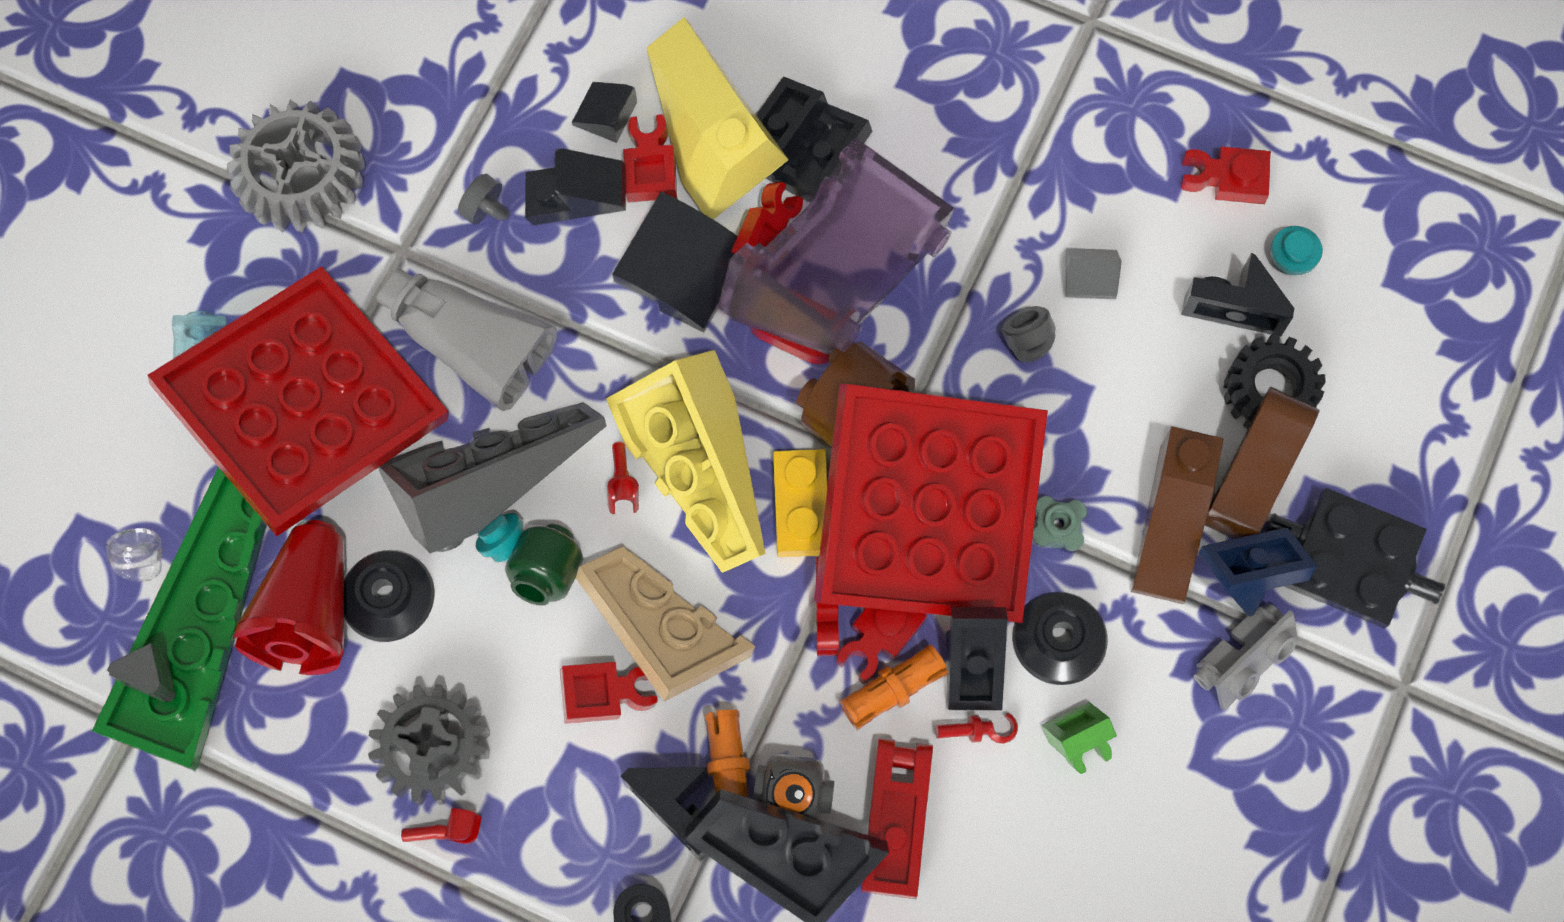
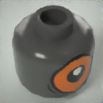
M775 754L769 759L767 766L758 765L753 799L819 819L820 813L831 814L835 781L824 779V766L816 758Z

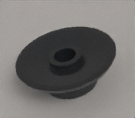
M382 550L363 557L349 570L344 578V618L356 633L373 641L391 642L411 635L423 625L433 607L435 589L431 574L419 559L403 551ZM386 585L393 586L392 594L388 598L377 599V592L381 587Z
M1048 592L1033 598L1024 606L1023 623L1014 622L1012 642L1019 662L1031 675L1046 683L1069 685L1083 681L1099 668L1106 655L1108 635L1101 615L1091 603L1072 593ZM1055 628L1066 629L1070 634L1071 640L1068 642L1057 641L1053 636V630Z

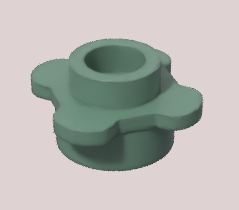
M1050 496L1038 499L1036 506L1038 520L1033 531L1034 543L1040 547L1066 548L1069 551L1078 550L1084 543V536L1080 531L1081 521L1087 515L1085 505L1079 500H1072L1069 503L1055 502ZM1061 519L1064 522V526L1058 528L1055 526L1054 521Z

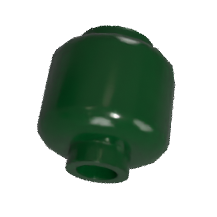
M557 524L532 526L521 533L506 563L505 572L511 583V590L516 596L530 604L544 606L549 602L564 599L568 595L584 557L581 548L574 541L573 534L565 527Z

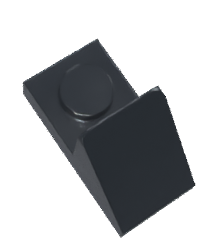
M562 148L555 151V167L526 172L525 218L532 225L626 210V164L622 160Z
M1251 253L1241 271L1238 286L1231 285L1228 280L1221 277H1194L1184 297L1181 315L1270 335H1280L1281 337L1293 319L1295 308L1258 257Z
M951 607L950 630L946 633L947 670L949 672L947 674L948 710H1002L1008 625L1006 607Z
M628 768L620 776L625 786L701 862L707 855L685 841V828L701 810L693 803L685 810L681 804L709 777L707 768Z

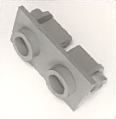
M1270 603L1264 608L1258 606L1253 616H1247L1231 631V637L1243 646L1239 651L1225 640H1222L1197 663L1198 671L1193 675L1195 681L1207 691L1213 686L1216 687L1219 705L1223 711L1236 699L1243 700L1248 697L1256 688L1260 676L1273 663H1282L1293 652L1298 637L1292 611L1289 610L1283 616Z

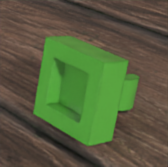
M1087 702L1042 725L1049 744L1062 754L1068 764L1080 774L1087 772L1082 761L1083 753L1095 748L1097 755L1105 762L1112 759V750L1107 741L1117 737L1110 717L1091 702Z

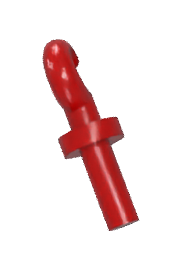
M1006 713L1004 716L1010 722L1011 730L1004 737L995 732L992 721H981L979 715H970L967 723L936 725L935 735L937 739L968 736L972 743L981 742L982 736L988 735L992 741L1005 744L1015 738L1018 732V723L1012 714Z

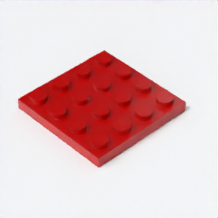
M322 266L147 375L149 384L276 536L297 524L448 420V410Z
M840 384L814 601L821 604L951 616V607H1006L1008 622L1023 623L1048 410Z

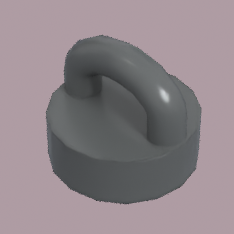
M487 173L476 177L468 186L459 202L458 214L473 225L479 224L487 214L501 221L509 219L511 215L509 209L497 201L502 191V184Z
M1033 306L1011 315L1002 327V334L1008 347L1013 350L1018 360L1034 362L1045 356L1052 348L1055 341L1056 327L1048 309Z

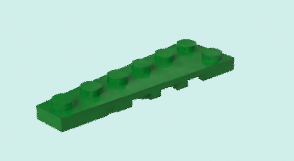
M219 467L129 652L130 654L151 643L165 653L168 658L176 696L173 702L169 701L166 703L125 686L116 680L92 729L98 735L195 772L201 759L234 642L235 627L241 617L266 528V523Z

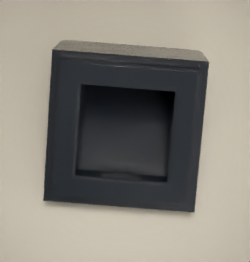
M592 82L572 120V125L617 143L637 104L635 87L627 84Z

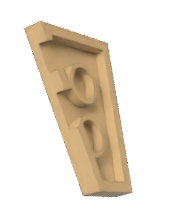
M622 546L579 566L576 576L577 581L664 702L751 657L755 649L752 643L741 635L737 639L732 637L715 624L717 619L715 615L703 606H700L698 609L694 608L674 593L673 584L625 547Z

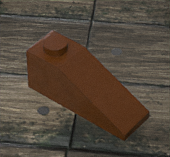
M1171 426L1160 446L1131 592L1184 604L1215 487L1224 438Z

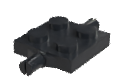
M1328 488L1321 492L1313 515L1303 525L1283 518L1276 513H1273L1265 532L1288 528L1318 565L1309 581L1284 586L1288 589L1384 629L1390 625L1399 600L1407 592L1431 601L1433 604H1437L1442 597L1441 592L1445 589V583L1437 582L1416 573V556L1426 533V528Z

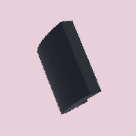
M784 76L756 114L788 158L787 162L765 179L772 183H785L786 191L800 196L821 207L873 132L868 119L828 104L824 92Z
M661 191L612 275L615 283L658 303L660 312L704 333L742 268L744 261L731 252L737 239L736 234L702 212Z

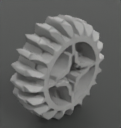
M290 99L286 111L279 112L277 107L270 104V116L265 119L252 114L251 121L254 128L252 130L238 128V137L242 143L229 145V153L233 160L226 163L227 172L232 179L230 181V188L234 195L240 198L239 203L244 211L249 214L253 213L256 220L264 226L272 221L275 228L282 233L291 222L296 231L302 234L306 223L312 220L317 227L323 229V216L328 213L341 219L342 212L338 205L340 203L354 205L355 196L351 189L363 188V178L360 172L365 170V160L361 154L362 146L358 137L352 134L353 131L350 124L344 118L338 120L336 113L329 107L320 112L318 106L311 100L300 110L297 103ZM316 141L333 149L332 161L324 160L322 155L316 152L314 148ZM261 172L270 173L271 177L275 179L278 185L276 193L260 185Z

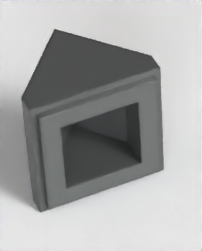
M1066 248L1065 297L1116 299L1122 263L1118 251Z
M151 643L110 663L107 669L109 676L123 685L166 703L169 701L173 702L176 696L167 655Z

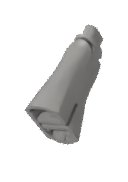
M396 269L381 287L376 297L377 302L391 310L392 319L401 323L406 333L416 343L446 364L469 386L502 411L511 409L526 390L530 382L526 371L533 375L539 372L555 347L557 339V329L555 326L525 313L489 302L451 284L427 279L422 274H416L413 277L401 269Z

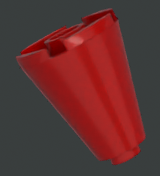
M310 520L305 524L295 526L291 530L235 627L234 638H237L235 647L238 652L249 660L278 671L282 670L283 662L301 665L299 671L301 675L328 674L338 669L344 654V539L331 524L319 520Z

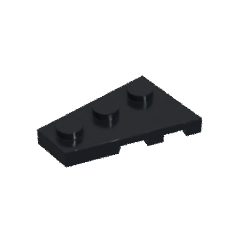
M722 789L714 795L685 828V841L804 922H826L889 853L888 843L885 840Z

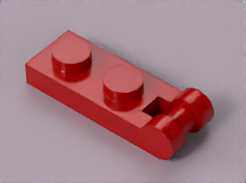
M878 739L867 835L887 841L889 853L862 882V893L917 899L933 745L916 743V748L895 746V740ZM892 767L913 770L912 783L891 781Z

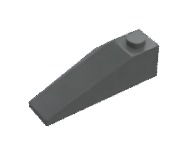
M582 402L524 418L518 423V430L512 432H491L490 428L473 432L474 440L471 443L446 450L443 441L424 445L387 461L378 469L412 536L430 554L436 551L444 552L460 546L464 539L482 531L607 425L603 415Z

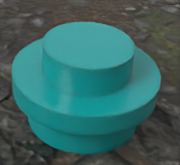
M1289 226L1276 234L1271 243L1270 253L1275 266L1281 272L1288 275H1303L1311 272L1318 265L1322 257L1323 248L1318 236L1310 229L1302 226Z
M515 513L501 514L478 533L476 550L483 557H491L495 562H503L509 559L521 533L524 531L522 529L523 521Z

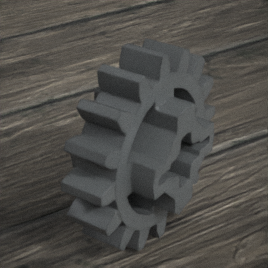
M436 684L432 696H427L420 685L413 687L412 700L406 701L398 693L395 694L393 700L397 709L393 713L380 709L377 715L385 723L383 730H369L368 735L380 744V748L368 753L369 759L373 763L385 764L376 773L378 780L382 783H387L396 779L392 785L391 792L401 798L411 789V798L416 805L423 804L427 793H431L439 805L445 804V790L452 788L461 796L464 795L466 791L461 780L466 775L479 780L481 774L473 765L475 759H489L490 754L486 748L478 745V741L490 736L489 730L486 726L473 725L482 715L476 706H472L463 710L467 698L460 691H457L447 700V691L441 684ZM420 713L419 718H417L415 721H413L406 727H403V724L408 719ZM448 713L459 720L463 728L464 738H459L458 735L449 733ZM433 733L444 745L430 747L426 756L415 744L429 742ZM395 751L407 754L411 759L409 764L410 776L403 773L396 761ZM452 762H457L448 773L438 777L440 770Z

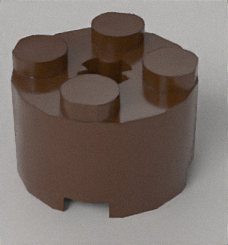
M846 337L832 350L828 359L830 365L819 380L812 378L803 386L797 397L796 404L803 409L801 415L802 426L832 447L840 384L914 392L915 379L862 341L854 343Z

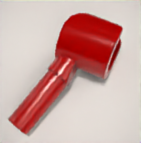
M616 442L612 445L614 477L610 479L607 485L608 509L611 514H615V502L628 500L633 503V513H636L639 510V484L635 478L629 476L627 471L625 444Z
M451 808L447 826L436 824L433 826L405 828L401 831V838L403 842L446 839L456 843L471 844L478 837L482 817L470 810Z

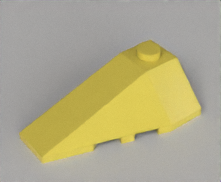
M683 17L646 48L671 144L674 147L681 182L702 213L714 220L787 162L788 158L691 24Z
M715 350L675 360L606 398L626 447L635 459L644 458L658 477L654 484L664 497L672 495L686 514V526L722 573L766 554L736 400Z

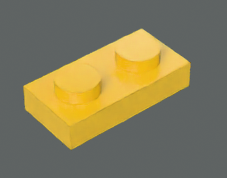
M825 449L773 451L777 557L819 556L827 494Z

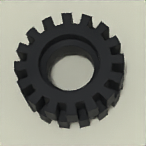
M1270 335L1267 342H1264L1261 336L1254 339L1250 347L1246 344L1240 350L1228 370L1223 388L1228 389L1224 395L1226 405L1234 404L1230 412L1236 420L1241 415L1247 419L1243 427L1248 429L1264 398L1256 389L1255 377L1260 371L1265 369H1275L1284 373L1291 380L1293 386L1292 397L1317 408L1325 392L1321 389L1326 383L1325 374L1318 375V371L1323 366L1319 358L1313 361L1308 359L1313 350L1307 345L1299 351L1294 348L1297 339L1288 337L1286 342L1282 344L1280 343V335Z

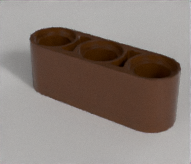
M1271 386L1269 387L1210 503L1205 526L1232 539L1260 533L1315 424L1320 409Z

